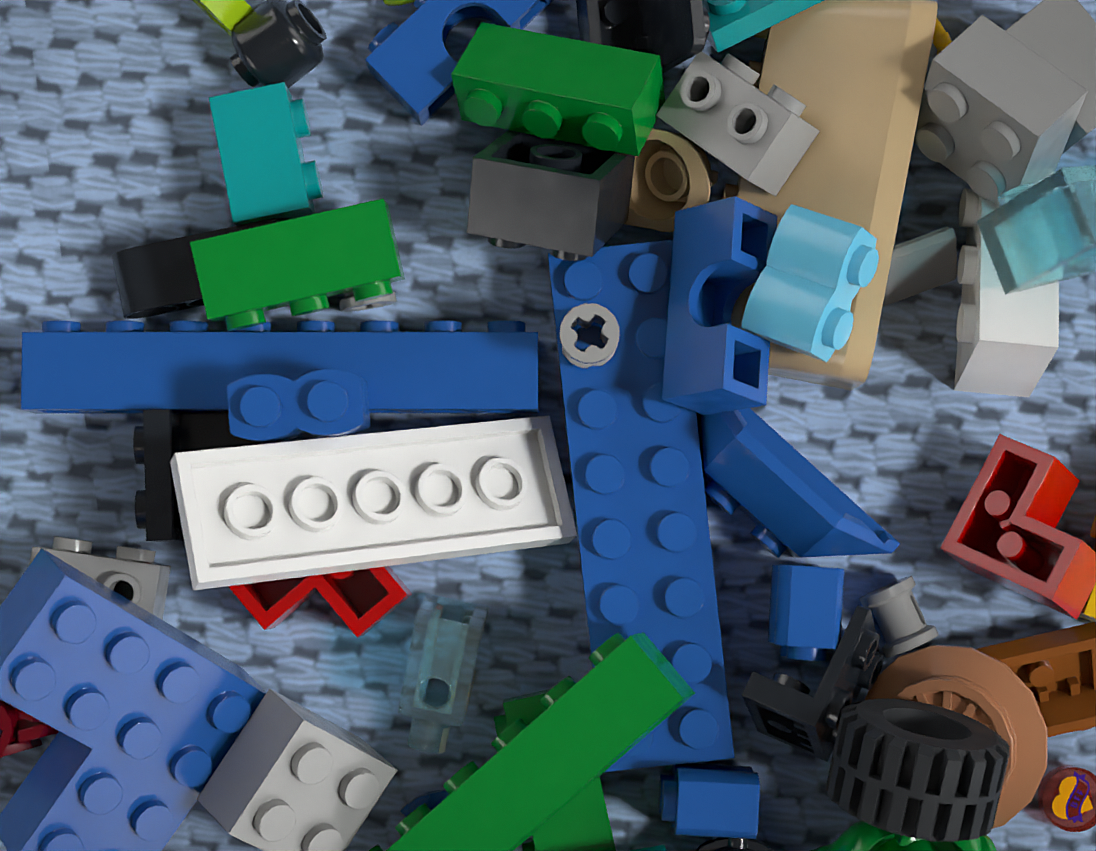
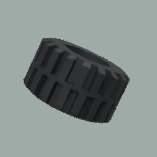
M884 698L850 703V705L842 709L825 790L828 792L827 796L831 801L839 805L838 807L869 825L891 833L916 839L944 842L978 839L979 836L988 835L993 828L1010 755V746L1007 741L986 725L946 708L902 699Z

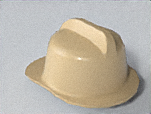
M652 128L639 156H635L629 215L625 224L661 232H674L675 211L708 203L711 194L710 188L717 182L718 172L711 170V164L704 149L681 133Z

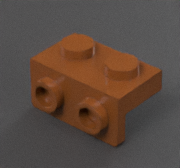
M1095 622L976 648V650L1005 663L1033 692L1047 726L1048 737L1096 727Z

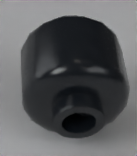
M266 0L243 18L232 30V43L236 53L230 57V60L240 77L251 87H256L259 83L267 86L285 82L289 89L323 61L324 54L321 43L327 39L326 33L314 14L300 0H292L291 2L286 0Z

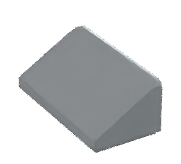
M947 226L894 246L883 307L956 279L957 249L956 235L953 228L949 229Z

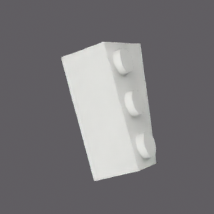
M1052 172L1009 214L992 201L978 196L972 189H963L959 206V226L967 227L966 245H963L960 251L957 272L958 283L962 284V297L956 325L958 345L954 391L1030 397L1059 348V172Z

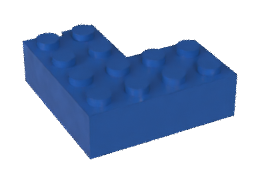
M41 548L0 606V699L57 729L59 732L1 812L0 840L7 851H162L197 802L198 796L266 695V692L239 665Z

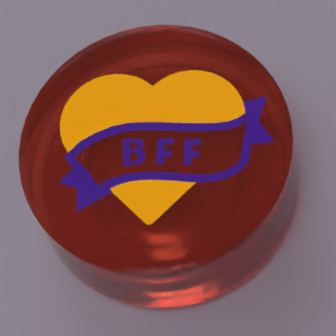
M1071 765L1061 766L1050 771L1042 780L1038 790V804L1043 816L1054 826L1069 832H1082L1095 826L1096 775L1086 769Z

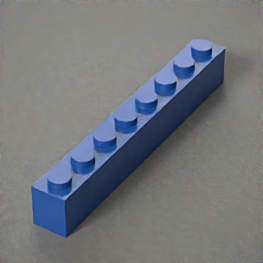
M44 321L42 322V332H22L21 410L35 414H143V410L170 409L179 414L229 412L227 386L243 377L256 374H273L295 381L302 375L316 370L341 369L353 372L367 381L369 414H538V332H526V323L522 321L487 322V332H462V322L427 321L424 322V332H398V322L363 321L360 322V332H335V323L330 321L297 322V332H271V322L233 330V332H208V323L202 321L169 322V332H144V323L138 321L106 322V332H81L80 322Z

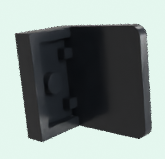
M576 0L580 41L660 55L662 74L702 52L708 38L710 20L707 9L702 6V0Z
M170 409L143 410V426H135L133 449L136 464H144L145 490H137L135 520L138 529H146V541H184L170 464L175 453L270 443L254 442L231 434L229 412L179 414Z

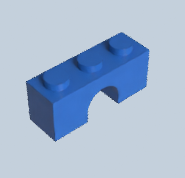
M415 0L413 6L417 10L400 26L395 22L388 24L370 42L368 50L371 54L365 59L370 74L422 126L455 95L451 73L456 67L457 62L445 49L447 36L454 26L466 19L482 18L493 22L495 25L523 30L553 0Z
M736 196L675 211L662 400L703 415L767 405L770 341L732 326L731 318L739 295L749 285L757 281L761 272L766 267L770 246L777 230L776 215Z

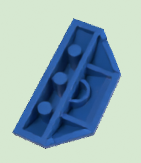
M746 408L711 415H703L697 412L703 476L709 481L704 487L705 494L729 515H732L737 508L745 513L757 524L750 534L778 559L785 551L793 558L893 553L900 545L892 535L885 531L752 409Z

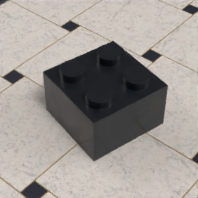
M508 130L473 157L467 233L488 237V242L491 245L501 248L514 249L524 247L525 245L550 249V255L562 260L578 261L593 257L628 220L635 156Z

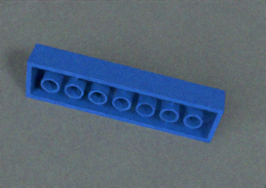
M673 240L601 247L593 257L578 261L558 259L548 253V268L590 655L618 632L625 640L631 635L644 632L695 692L692 697L605 772L735 758L696 412L662 400ZM584 303L598 304L607 308L615 316L620 328L619 342L613 357L603 366H592L587 369L577 367L566 359L563 355L560 341V325L565 315L574 307ZM593 322L587 329L577 324L573 328L578 334L576 348L582 352H585L591 345L602 349L606 345L600 339L603 327L596 322Z

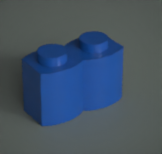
M341 369L316 370L302 375L295 381L279 375L256 374L238 379L227 386L230 433L243 439L259 443H279L294 439L304 432L329 438L356 435L370 427L367 381L350 371Z
M772 565L768 642L780 645V656H786L788 659L826 661L827 648L837 649L841 640L845 569Z
M698 763L675 764L672 766V775L660 774L658 812L661 814L662 821H670L675 835L756 839L760 793L759 775L757 772H753L751 766Z

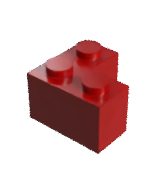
M999 434L940 549L966 569L1076 620L1096 584V552L1083 540L1056 529L1080 480L1056 457Z
M389 566L228 586L264 630L275 628L318 591L356 637L365 635L412 595L410 590Z

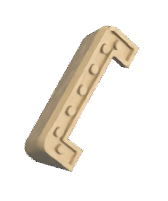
M824 0L754 35V37L765 39L761 62L750 60L748 64L749 68L760 74L753 86L767 95L775 84L806 105L800 118L820 132L776 196L739 175L737 185L725 184L722 199L736 196L776 215L777 227L791 204L861 226L877 238L875 249H877L879 254L878 266L874 277L866 287H860L852 300L850 312L853 314V327L846 344L839 350L835 349L828 362H824L770 342L768 375L850 391L865 383L877 339L938 10L937 1ZM755 283L749 285L736 300L732 311V326L744 330L741 328L743 315Z

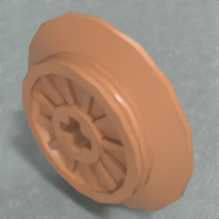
M931 645L899 656L878 676L872 689L868 690L865 700L902 699L946 708L979 721L1007 741L1010 746V755L993 828L1005 825L1033 800L1047 769L1048 729L1033 692L1005 663L972 647Z

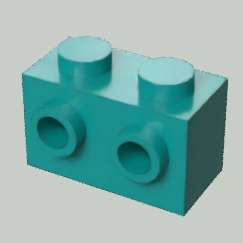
M285 82L209 97L233 223L238 226L269 219H294L315 214L313 200L323 198V190L316 161L305 162L300 138L311 136V130L303 98L293 100Z

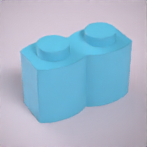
M791 204L783 215L774 234L766 267L761 272L751 291L744 311L741 328L774 344L828 362L835 349H841L851 334L853 327V314L850 312L852 300L860 287H866L871 282L876 272L879 260L878 251L875 249L877 238L861 226Z

